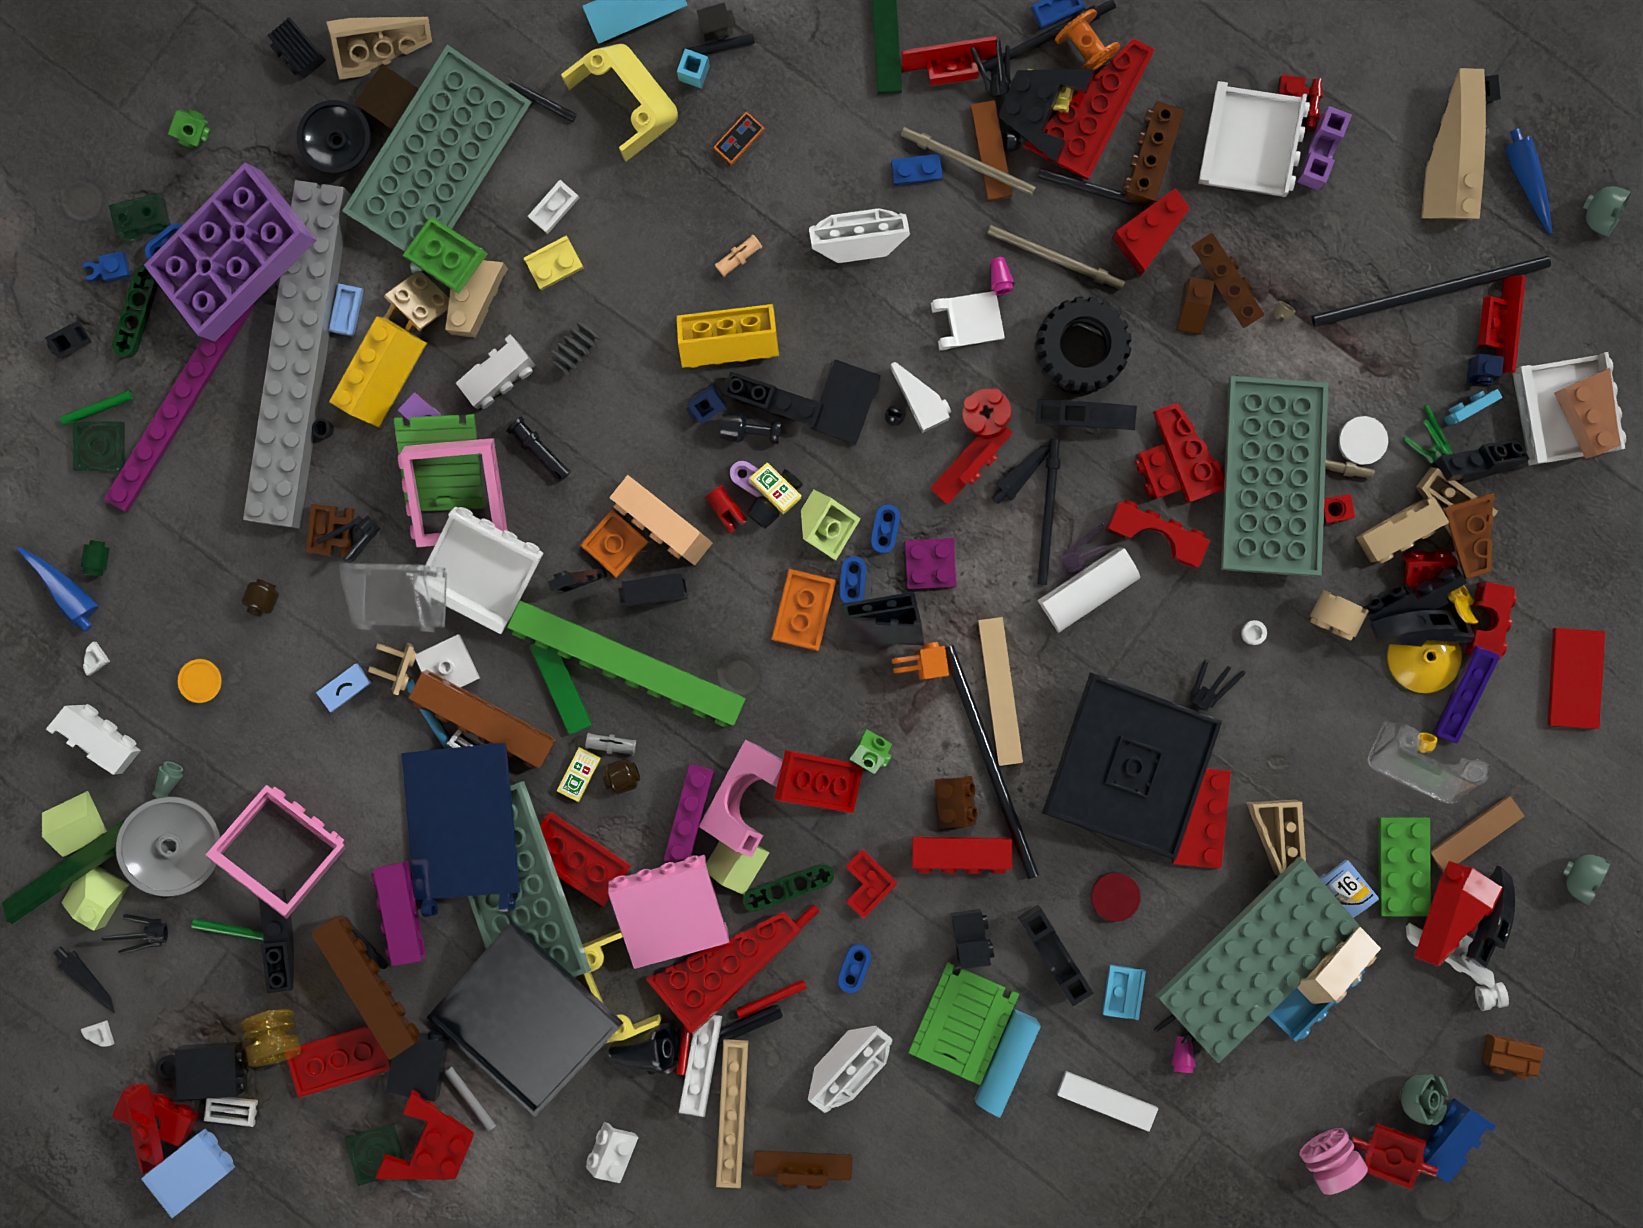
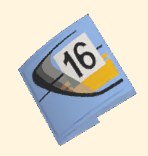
M1345 859L1327 875L1323 874L1319 877L1353 918L1379 900L1378 896L1349 860Z

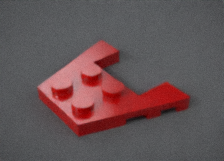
M412 1090L404 1107L403 1114L424 1120L426 1124L410 1161L384 1154L376 1173V1179H456L474 1137V1132L452 1116L445 1115L437 1109L435 1104L431 1101L427 1102L420 1097L418 1092Z

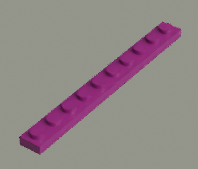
M254 304L216 341L202 338L106 494L105 500L121 510L129 512L255 307Z

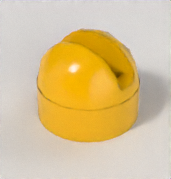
M1419 733L1416 738L1417 750L1421 753H1431L1436 747L1437 738L1429 733Z

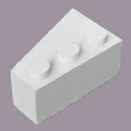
M511 334L505 338L507 344L498 352L496 349H493L489 353L490 358L481 365L476 364L456 382L457 386L476 409H485L494 402L493 398L499 393H507L513 388L514 385L512 383L519 378L525 379L533 372L532 368L536 366Z
M88 704L64 706L46 730L52 734L54 731L60 732L69 739L67 741L68 745L74 747L75 744L88 754L87 757L111 774H122L141 751L135 746L136 742L127 735L122 736L116 731L118 729L117 726L109 720L101 719L98 716L99 712L94 707Z

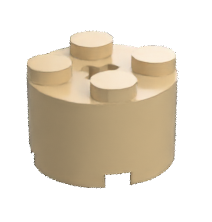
M1322 590L1310 614V617H1312L1310 622L1327 630L1333 627L1332 633L1351 641L1353 637H1356L1368 610L1340 596H1334L1330 592Z

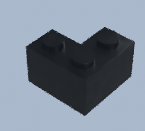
M980 909L951 913L957 960L960 968L968 969L991 965L990 958H994V949L990 939L985 937V930L989 929L987 915H982Z

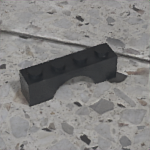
M1037 905L1017 917L1071 1005L1075 1006L1093 995L1092 989L1067 952L1042 908Z

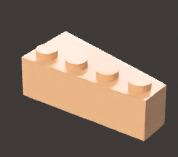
M629 475L626 476L609 497L616 503L613 507L624 516L629 513L634 517L631 522L641 530L647 527L652 531L649 536L660 545L663 541L670 546L667 551L677 559L683 556L695 566L713 544L701 532Z

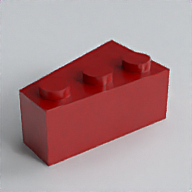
M1176 188L1122 226L1112 236L1114 242L1139 276L1145 272L1190 209Z

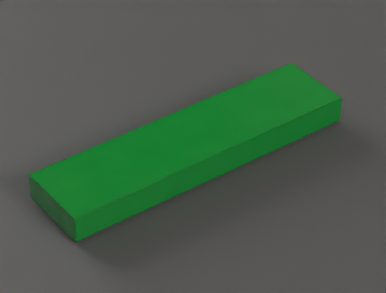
M535 644L530 645L569 735L593 725L563 657L557 654L558 649L549 646L547 650Z

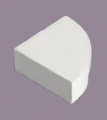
M92 642L86 648L83 669L86 675L90 676L110 662L97 642Z
M107 1020L81 1029L83 1036L87 1040L89 1039L99 1046L105 1047L115 1044Z

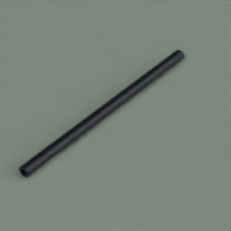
M1547 255L1311 316L1312 324L1314 327L1549 268L1551 267V260Z
M954 645L945 648L949 669L1028 879L1039 876L1037 867Z

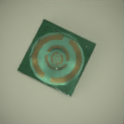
M73 422V471H121L125 465V422Z
M394 1123L356 1133L345 1138L358 1186L381 1180L376 1179V1173L384 1154L404 1160Z

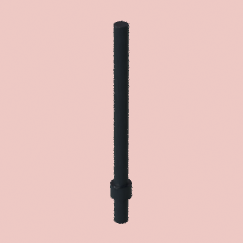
M1109 0L1097 7L1093 5L1085 9V12L1090 9H1094L1097 12L1096 17L1090 23L1100 19L1101 15L1115 9L1116 4L1114 0ZM1076 17L1010 49V60L1056 38L1058 33ZM1005 52L1002 53L1003 64L1005 63ZM997 56L982 63L986 72L998 67Z
M1050 439L1049 458H1046L1045 468L1048 469L1037 585H1047L1057 470L1060 469L1061 459H1059L1060 439Z

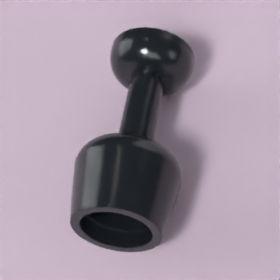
M741 413L722 414L720 438L741 442L745 438V434L769 436V440L773 444L778 445L781 420L773 421L771 426L746 424V417Z
M787 469L783 470L781 476L795 490L803 486V483ZM759 496L749 508L747 515L762 528L766 529L780 516V511L766 497Z

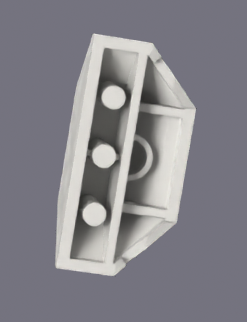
M880 208L830 215L816 226L813 225L809 228L812 249L837 263L885 257L910 235L906 214H897Z
M877 1026L848 1030L815 1066L808 1095L809 1102L826 1113L831 1108L839 1107L853 1100L886 1064L892 1038Z

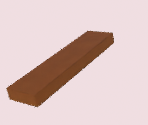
M995 100L971 104L970 108L980 161L1008 174ZM983 174L987 201L1012 197L1011 186Z

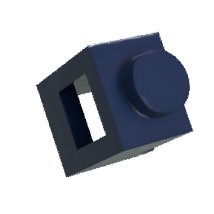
M1479 354L1470 358L1467 383L1493 385L1494 379L1502 377L1504 357Z
M711 383L707 388L687 401L689 407L686 410L694 421L698 419L703 424L724 410L726 403ZM702 400H707L709 402V405L707 407H702L700 405V402Z

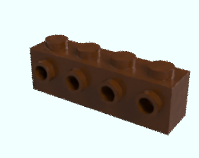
M1156 101L1153 108L1147 109L1144 122L1147 123L1146 130H1141L1136 144L1140 145L1138 154H1133L1129 166L1133 168L1131 177H1126L1122 190L1126 191L1125 199L1147 207L1156 202L1184 109Z

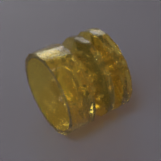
M293 1010L265 1011L241 1022V1030L246 1032L243 1034V1040L256 1041L245 1048L248 1066L257 1067L279 1063L301 1054L298 1036L286 1035V1033L296 1028V1022L291 1021L294 1019Z

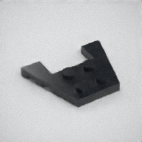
M1092 69L1017 70L998 117L1053 162L1058 163L1066 142L1064 139L1044 133L1062 87L1064 86L1086 94L1095 72Z

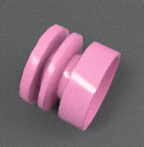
M1343 1128L1331 1129L1317 1135L1300 1150V1157L1306 1163L1308 1170L1314 1172L1313 1178L1323 1194L1331 1195L1347 1190L1357 1184L1368 1170L1361 1155L1357 1151H1353L1354 1144Z

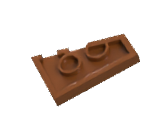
M1489 493L1443 508L1445 516L1449 521V530L1465 579L1491 572V534L1494 518L1492 511L1495 493Z

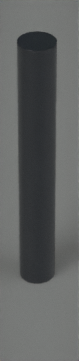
M752 33L684 48L682 52L684 53V50L688 49L704 55L754 44L755 41Z
M514 80L510 81L508 86L525 98L572 123L576 119V113Z

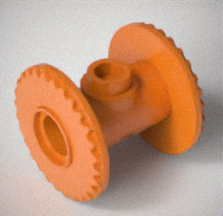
M1090 9L1073 19L1055 38L1057 44L1071 39L1086 60V63L1080 69H1092L1093 71L1112 58L1120 48L1118 42L1105 47L1093 31L1089 23L1097 15L1094 9Z

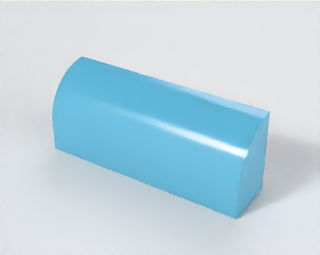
M595 0L583 5L582 8L599 44L683 8L688 4L686 0Z
M1013 1009L982 1083L974 1097L977 1105L999 1118L1003 1113L1041 1027L1036 1018Z

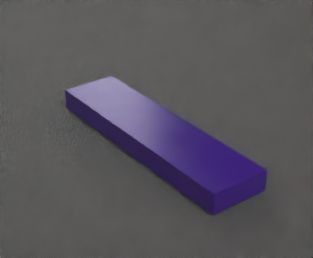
M1475 645L1433 731L1434 735L1458 744L1500 658L1499 654Z

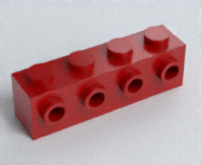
M912 836L911 866L912 868H917L919 873H931L932 869H942V873H956V869H966V873H981V869H991L993 874H1005L1006 869L1012 870V839L1010 837Z

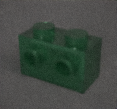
M158 194L109 205L115 234L125 240H136L140 238V235L147 233L157 235L171 225L165 199Z

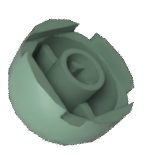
M1607 186L1600 189L1595 196L1590 194L1583 208L1587 210L1585 218L1591 230L1602 236L1609 237L1618 224L1622 211H1625L1632 192L1618 186Z
M1594 854L1579 856L1574 863L1569 861L1563 872L1567 876L1566 887L1568 892L1577 900L1590 905L1596 895L1594 892L1600 887L1611 861Z
M1417 1074L1410 1077L1400 1091L1401 1104L1407 1116L1425 1125H1437L1444 1118L1447 1111V1105H1443L1444 1096L1448 1097V1090L1444 1080L1432 1074Z

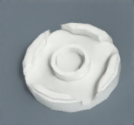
M1367 416L1356 417L1348 421L1341 428L1338 435V448L1342 456L1349 462L1359 465H1368L1379 460L1386 452L1388 446V435L1384 426L1375 418Z

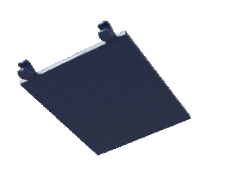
M506 742L402 753L415 900L423 899L421 906L422 916L430 917L438 914L435 898L500 894L499 910L506 912L515 909V900L512 893L520 892Z

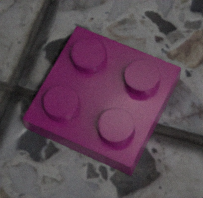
M954 538L905 540L907 590L957 587Z

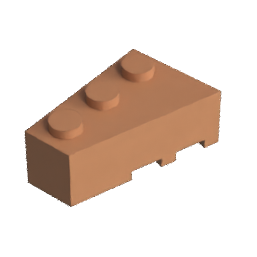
M1610 368L1554 392L1585 459L1598 456L1620 445Z

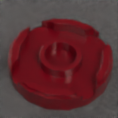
M1110 872L1099 877L1094 883L1091 892V903L1095 911L1104 919L1112 922L1124 921L1132 917L1138 910L1141 901L1140 890L1136 882L1128 875L1119 872Z

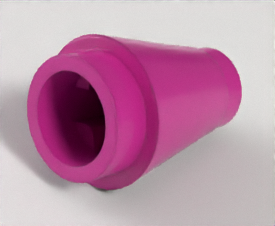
M993 258L990 260L991 290H994L995 295L1009 294L1014 290L1015 282L1005 262V258Z
M1177 1036L1171 1062L1173 1072L1193 1073V1067H1196L1191 1042L1192 1037L1183 1046L1181 1041L1184 1037Z

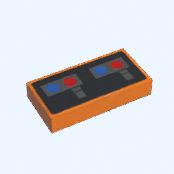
M746 112L714 146V150L729 164L733 165L762 134L764 127Z

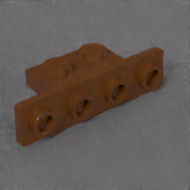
M1210 233L1193 244V251L1212 281H1215L1214 284L1242 328H1246L1263 317V311L1250 292L1252 287L1246 277L1241 278L1237 272L1239 269L1238 264L1232 256L1228 258L1214 234Z
M755 1150L753 1175L777 1177V1184H782L784 1188H796L797 1185H807L809 1189H821L822 1186H827V1179H852V1155Z

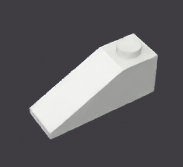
M894 362L891 364L890 369L922 433L949 420L951 409L945 399L941 400L936 392L898 363Z

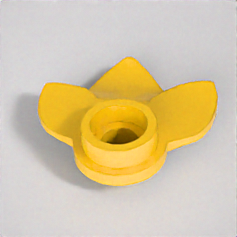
M1464 585L1447 594L1448 599L1455 604L1459 616L1466 623H1478L1470 607L1474 603V599Z

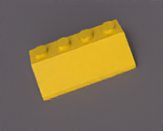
M773 304L677 316L678 346L682 368L709 364L718 365L734 361L743 362L759 358L768 359L779 356Z
M376 316L329 402L356 418L381 427L427 343L389 319Z

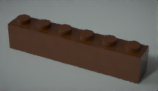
M343 915L335 916L312 931L311 935L387 1058L391 1060L420 1041L418 1037L420 1033L415 1024L409 1023L405 1017L406 1010L401 1002L395 1001L392 996L393 989L388 981L382 980L378 973L380 972L378 964L367 956L365 952L367 947L360 938L357 939L352 931L354 927L347 917L344 918Z

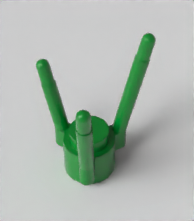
M1425 405L1424 408L1433 425L1432 427L1427 419L1424 420L1427 430L1435 441V444L1429 448L1431 453H1427L1406 436L1403 437V440L1431 464L1433 462L1436 463V460L1441 455L1453 454V451L1446 441L1429 405Z

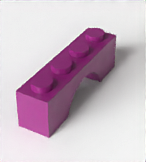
M694 763L689 764L664 861L677 863L692 856L701 816L715 769Z

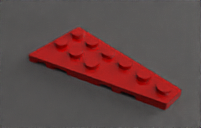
M1133 38L1112 61L1094 76L1086 94L1078 92L1071 99L1069 112L1058 111L1047 123L1044 133L1064 139L1066 142L1058 163L1053 162L1029 141L1024 144L1023 148L1088 180L1155 49Z
M782 912L757 924L756 927L734 935L735 937L729 939V943L705 949L689 957L687 960L675 966L672 965L664 971L645 979L692 1034H695L802 930L787 913Z

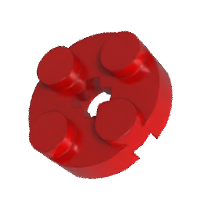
M982 389L965 399L962 415L964 423L970 432L982 438H993L1006 430V426L1012 419V408L1009 400L1000 390ZM987 408L994 410L988 419L985 416H981V413Z

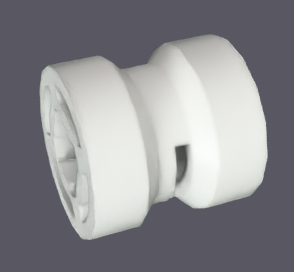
M1502 982L1495 983L1493 988L1486 987L1485 985L1475 988V997L1480 1010H1491L1494 1006L1498 1008L1508 1007L1509 997L1506 987Z

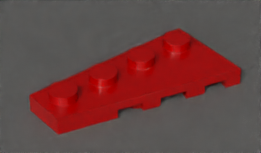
M1175 403L1154 411L1153 415L1187 503L1224 490L1225 475L1221 471L1222 467L1208 452L1207 445L1203 440H1200L1194 431L1195 427L1180 405Z
M1206 769L1176 860L1172 859V864L1222 869L1231 771Z

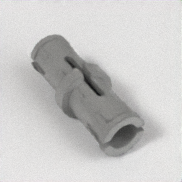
M588 733L585 749L607 751V754L616 752L634 756L636 740L615 738V735L611 734L608 737Z

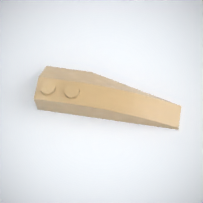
M1459 68L1448 98L1449 102L1440 122L1441 127L1438 136L1433 144L1430 160L1425 168L1421 218L1465 220L1480 218L1486 134L1484 69Z

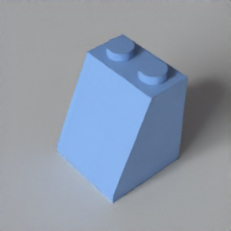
M206 1129L194 1136L141 1178L171 1218L176 1216L235 1168L232 1157L219 1147L215 1135Z

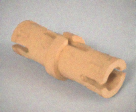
M752 234L737 248L733 247L731 253L714 265L721 275L725 277L739 264H745L746 259L758 249H761L762 245Z

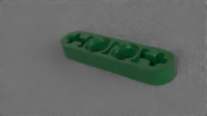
M144 265L139 266L134 272L112 342L113 351L123 358H131L136 355L158 288V283L153 276L151 280L147 279L146 281L142 278L143 274H150ZM140 285L142 287L148 288V292L144 291L141 288H138V286ZM144 294L146 298L145 303L137 307L134 304L135 296ZM136 317L138 319V326L133 330H129L127 328L128 319ZM124 332H127V333H129V334H131V335H134V337H133V338H131V337H129V336L127 337V336H125V335H123V334H124ZM127 342V344L130 345L129 350H124L120 348V345L122 343L126 344Z
M822 863L757 886L745 893L743 905L748 911L756 912L818 890L832 883L834 871L831 866ZM822 868L825 872H830V875L827 876V881L823 882L819 878L814 880L816 885L811 886V879L807 873L812 872V877L819 874V869ZM801 876L806 879L807 886L805 889L797 890L794 888L793 880L796 877ZM780 885L783 887L784 895L778 899L773 898L770 894L772 886ZM766 889V896L770 902L765 903L764 898L758 901V906L754 907L753 903L748 904L747 901L750 899V894L759 897L763 895L761 890Z

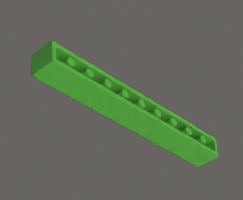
M519 600L507 627L512 629V635L523 640L527 636L536 640L534 644L548 650L549 646L558 649L557 654L564 658L571 659L574 656L581 659L579 664L593 669L595 665L603 669L602 674L615 679L618 675L626 679L624 683L638 689L639 685L648 689V694L659 699L664 695L671 699L669 703L682 709L684 705L693 708V714L706 718V715H710L716 718L714 721L716 724L728 728L729 724L735 725L746 700L745 697Z

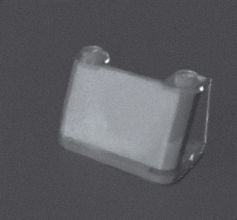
M340 563L339 575L351 623L357 624L356 629L371 630L372 625L420 626L419 631L435 632V627H445L447 568L407 564Z
M1384 721L1368 756V763L1375 771L1446 804L1457 802L1486 782L1494 767L1480 760L1469 761L1465 758H1461L1460 763L1457 765H1443L1417 752L1421 743V735L1416 729L1404 723Z

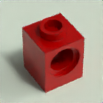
M1351 494L1324 498L1323 524L1355 518ZM1330 504H1334L1337 507L1338 512L1336 516H1332L1329 513L1328 507Z

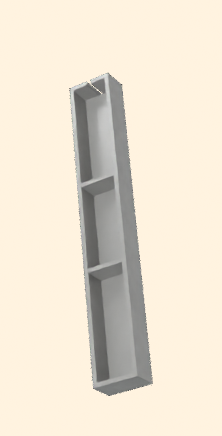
M295 180L291 208L316 238V241L280 276L243 520L297 529H300L314 441L312 425L317 420L330 336L328 329L337 290L348 215L343 213L342 210L351 198V194L344 187L322 184L320 187L317 183Z

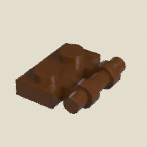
M311 504L305 552L332 556L333 546L340 547L339 556L344 557L350 548L353 547V541L351 540L352 528L344 531L341 534V539L333 537L321 544H317L316 541L334 531L336 524L344 526L355 520L353 519L354 509L345 508L344 517H337L338 507Z

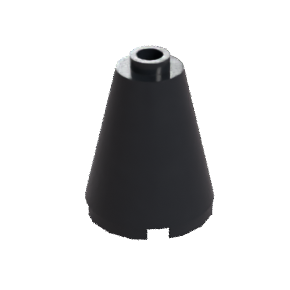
M660 1023L656 1027L627 1039L612 1042L609 1046V1056L615 1064L661 1074L672 1073L677 1067V1064H674L675 1057H679L680 1041L675 1029L669 1027L671 1024Z

